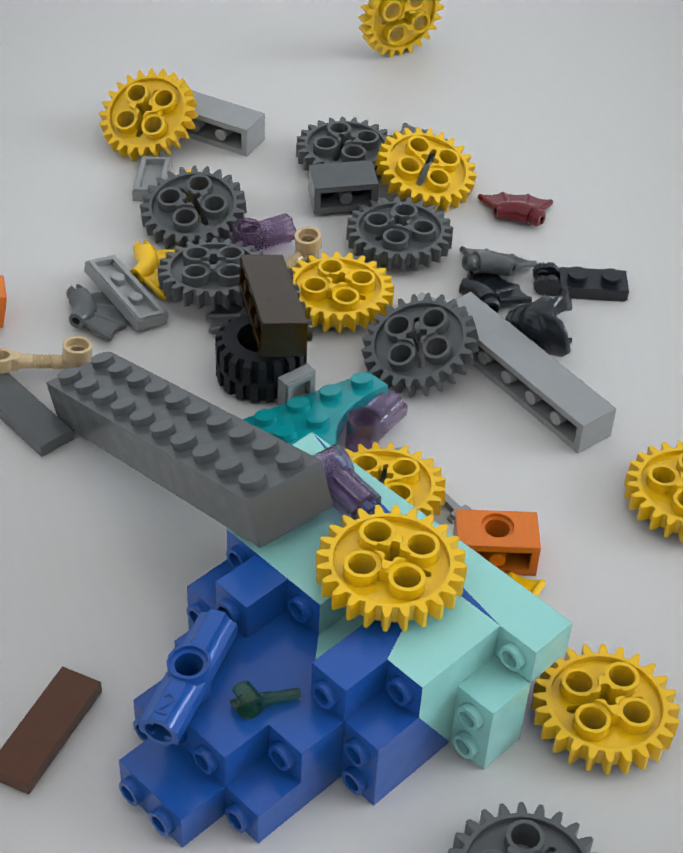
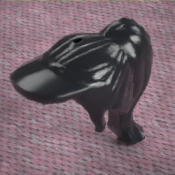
M561 287L559 295L553 299L549 296H542L534 302L518 306L508 312L505 320L510 322L530 340L534 341L535 344L549 355L564 357L571 352L570 344L572 343V338L568 337L563 322L556 316L564 311L572 310L571 296L566 287Z

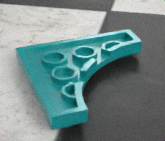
M369 371L359 372L339 383L322 386L320 390L313 393L293 397L287 403L274 408L259 410L255 415L242 420L291 445L313 432L337 450L336 445L344 430L343 423L349 416L356 417L367 408L389 398L388 385Z

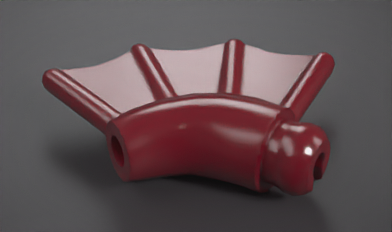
M501 192L494 195L478 194L477 196L480 201L493 209L495 219L511 220L536 227L542 225L545 221L546 215L544 210L553 205L552 199H539L530 194L512 195Z

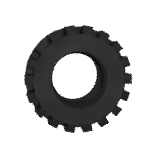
M241 313L239 317L233 316L228 319V323H223L219 327V332L215 336L217 381L220 386H224L225 392L229 395L236 394V398L242 401L249 399L252 403H259V401H266V403L274 402V399H277L278 377L307 364V342L305 356L260 357L247 313Z

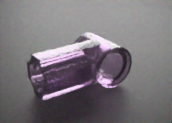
M287 213L260 221L252 218H240L232 224V244L243 241V247L254 245V251H263L294 240L296 228L293 224V219Z
M389 389L385 393L381 392L366 407L361 406L350 410L347 414L345 448L355 453L358 452V444H362L366 449H372L373 442L379 444V440L407 415L408 405L403 401L401 394Z
M334 444L312 455L322 460L333 507L339 513L356 520L359 508L372 515L374 514L375 505L381 506V496L354 472L352 460L344 448Z

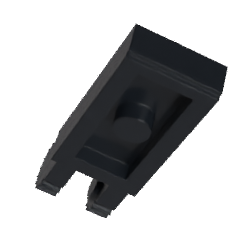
M539 262L532 269L533 277L535 278V282H533L534 290L536 293L542 294V296L544 294L546 296H558L560 288L566 287L569 290L571 299L625 302L628 299L629 287L625 270L613 268L589 269L578 266L558 267L552 262Z

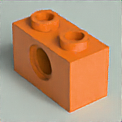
M456 509L453 528L454 536H458L460 541L504 573L513 572L516 575L536 576L541 551L537 512Z

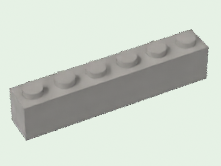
M472 292L456 298L458 307L465 306L468 315L473 316L479 340L476 342L479 351L472 353L475 361L472 364L576 453H580L611 436L616 408Z

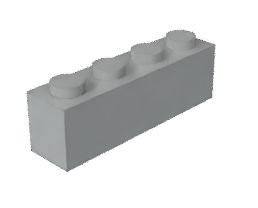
M192 90L198 104L195 108L198 118L192 119L196 126L195 129H186L191 139L246 157L265 140V113Z

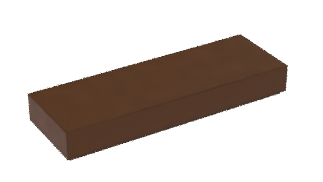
M62 666L0 749V782L30 794L101 694V682Z

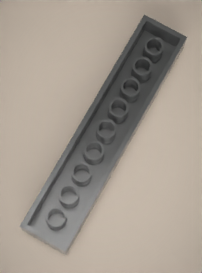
M113 352L96 354L91 358V362L78 368L72 367L62 370L58 373L57 378L46 382L57 417L74 432L259 548L333 507L322 460Z

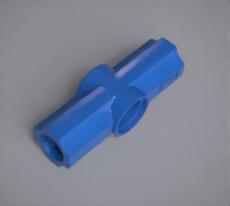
M213 608L207 612H200L183 644L173 649L168 655L166 661L167 672L138 722L139 730L146 734L153 743L168 747L170 744H178L197 708L206 703L211 697L212 680L238 634L237 623L232 621L225 612Z

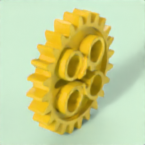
M369 0L368 4L360 6L365 13L358 16V19L363 22L359 29L364 33L362 38L367 44L381 55L386 53L389 57H392L395 51L399 55H403L404 49L412 53L414 44L421 47V39L423 37L430 39L428 31L437 29L433 23L434 21L441 20L442 17L437 14V11L444 9V6L439 2L441 0Z
M150 68L148 75L144 76L142 71L138 70L136 79L127 75V83L125 85L120 82L116 83L119 89L117 92L108 91L111 101H102L106 110L99 112L103 120L99 123V126L103 130V137L114 152L118 151L123 158L129 155L130 159L135 161L139 155L142 157L153 154V156L160 157V152L162 151L169 156L171 155L170 147L172 145L179 149L181 148V144L178 141L180 138H190L186 129H195L196 127L192 119L198 118L195 110L198 104L190 86H187L183 78L178 79L175 72L168 76L165 69H162L156 75L154 69Z
M406 127L403 134L394 131L393 137L387 136L384 144L381 143L375 165L378 166L376 174L382 176L380 184H389L387 193L397 192L400 201L409 197L412 198V203H418L423 200L424 207L435 205V212L438 206L447 212L450 205L458 208L461 201L466 202L468 195L471 194L475 185L474 181L477 174L474 173L476 164L469 163L472 157L471 154H462L465 148L463 145L457 147L453 145L454 138L446 141L443 132L435 136L431 128L428 129L427 133H423L420 127H416L414 133ZM430 153H434L435 157L429 167L425 180L421 186H418L417 182Z
M335 251L333 257H328L325 252H321L320 259L309 255L308 263L298 260L297 267H289L293 270V284H298L299 300L305 302L306 318L312 320L313 328L318 324L323 325V332H327L330 327H335L338 333L342 332L343 327H348L352 332H356V325H361L367 329L369 321L377 323L375 319L376 314L386 316L385 306L389 305L392 307L394 284H391L392 276L386 275L385 268L377 269L376 261L365 263V256H361L356 260L353 259L351 252L346 257H341L338 251Z
M677 441L676 448H671L669 444L662 442L660 451L653 446H649L647 454L639 452L636 461L630 462L624 482V487H626L624 498L630 499L629 510H639L637 515L638 521L650 519V530L662 527L664 528L663 537L667 538L674 532L678 534L679 541L683 543V443Z
M373 442L372 449H366L362 444H358V452L355 453L347 448L344 449V456L380 482L383 470H387V478L383 484L426 516L430 514L440 516L441 505H445L446 479L441 477V467H433V458L422 460V451L409 454V446L407 445L403 446L400 450H395L393 442H390L386 448H380L377 442Z
M375 505L374 514L372 515L359 508L356 520L343 515L341 527L331 524L328 537L321 536L320 550H316V583L322 584V597H332L331 608L333 610L346 606V620L348 621L358 615L364 616L363 627L368 628L374 620L381 621V627L384 632L388 631L391 622H398L400 628L405 632L408 630L409 620H415L418 625L424 628L427 624L428 614L441 620L444 607L454 609L456 596H462L467 573V564L464 563L466 551L458 549V536L447 537V524L433 527L434 516L432 514L420 520L417 518L416 508H412L407 515L401 514L399 505H394L391 513H384L380 505Z
M583 644L581 655L567 648L564 660L559 658L540 674L539 679L535 680L531 710L535 711L533 723L534 725L543 726L540 736L542 740L555 738L552 749L554 753L565 749L570 752L568 757L569 764L574 763L580 757L585 759L586 771L590 772L594 764L599 763L602 765L605 775L610 774L612 765H618L624 774H628L631 762L644 770L649 758L658 762L663 749H670L679 725L677 717L680 705L674 703L676 690L665 689L668 681L667 676H653L656 667L654 663L644 667L639 665L640 654L638 653L627 659L624 658L623 647H619L615 654H608L606 645L601 644L598 653H593L587 644Z

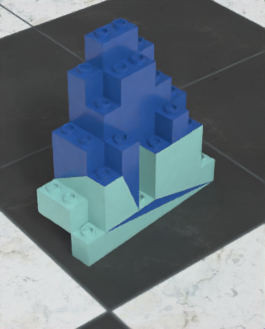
M311 432L292 445L322 460L333 507L261 548L227 528V560L187 586L188 607L186 612L188 615L189 631L176 639L174 643L175 648L182 645L200 612H207L211 608L225 612L232 621L237 623L238 634L212 680L211 697L206 703L197 708L178 744H170L168 747L153 743L146 734L139 730V719L161 681L133 700L135 714L133 726L143 743L119 759L121 778L119 789L128 803L132 806L139 804L149 814L153 826L162 836L167 837L170 835L183 848L223 815H226L229 823L235 830L240 833L246 832L259 844L340 777L353 794H361L374 806L449 742L454 745L462 757L471 759L484 770L520 739L530 683L567 652L573 623L460 540L458 549L466 551L464 563L467 564L462 596H456L454 609L444 607L441 620L428 614L427 624L424 628L418 625L415 620H409L408 630L405 632L400 628L398 622H391L388 631L384 632L381 627V621L374 620L368 628L363 627L364 616L358 615L349 621L346 620V606L333 610L331 608L332 597H322V584L316 583V550H320L321 536L328 537L331 524L341 527L343 515L356 520L359 508L372 515L374 514L375 505H380L384 513H391L393 506L399 505L401 514L407 515L415 507ZM417 509V518L422 520L426 515ZM433 521V527L439 526V524ZM448 532L447 537L454 535Z

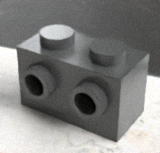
M372 160L309 165L308 192L314 214L359 211L361 204L370 207V200L378 202L379 183Z

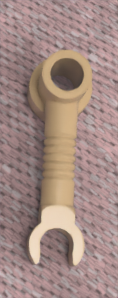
M306 226L295 232L296 249L295 253L285 261L287 268L297 267L298 260L308 263L309 255L319 259V250L322 247V236L319 229Z
M82 336L69 337L63 341L62 355L20 354L18 351L0 348V374L18 371L20 368H78L91 361L92 342Z

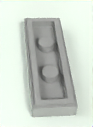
M115 255L85 261L84 272L136 331L167 324L169 314Z

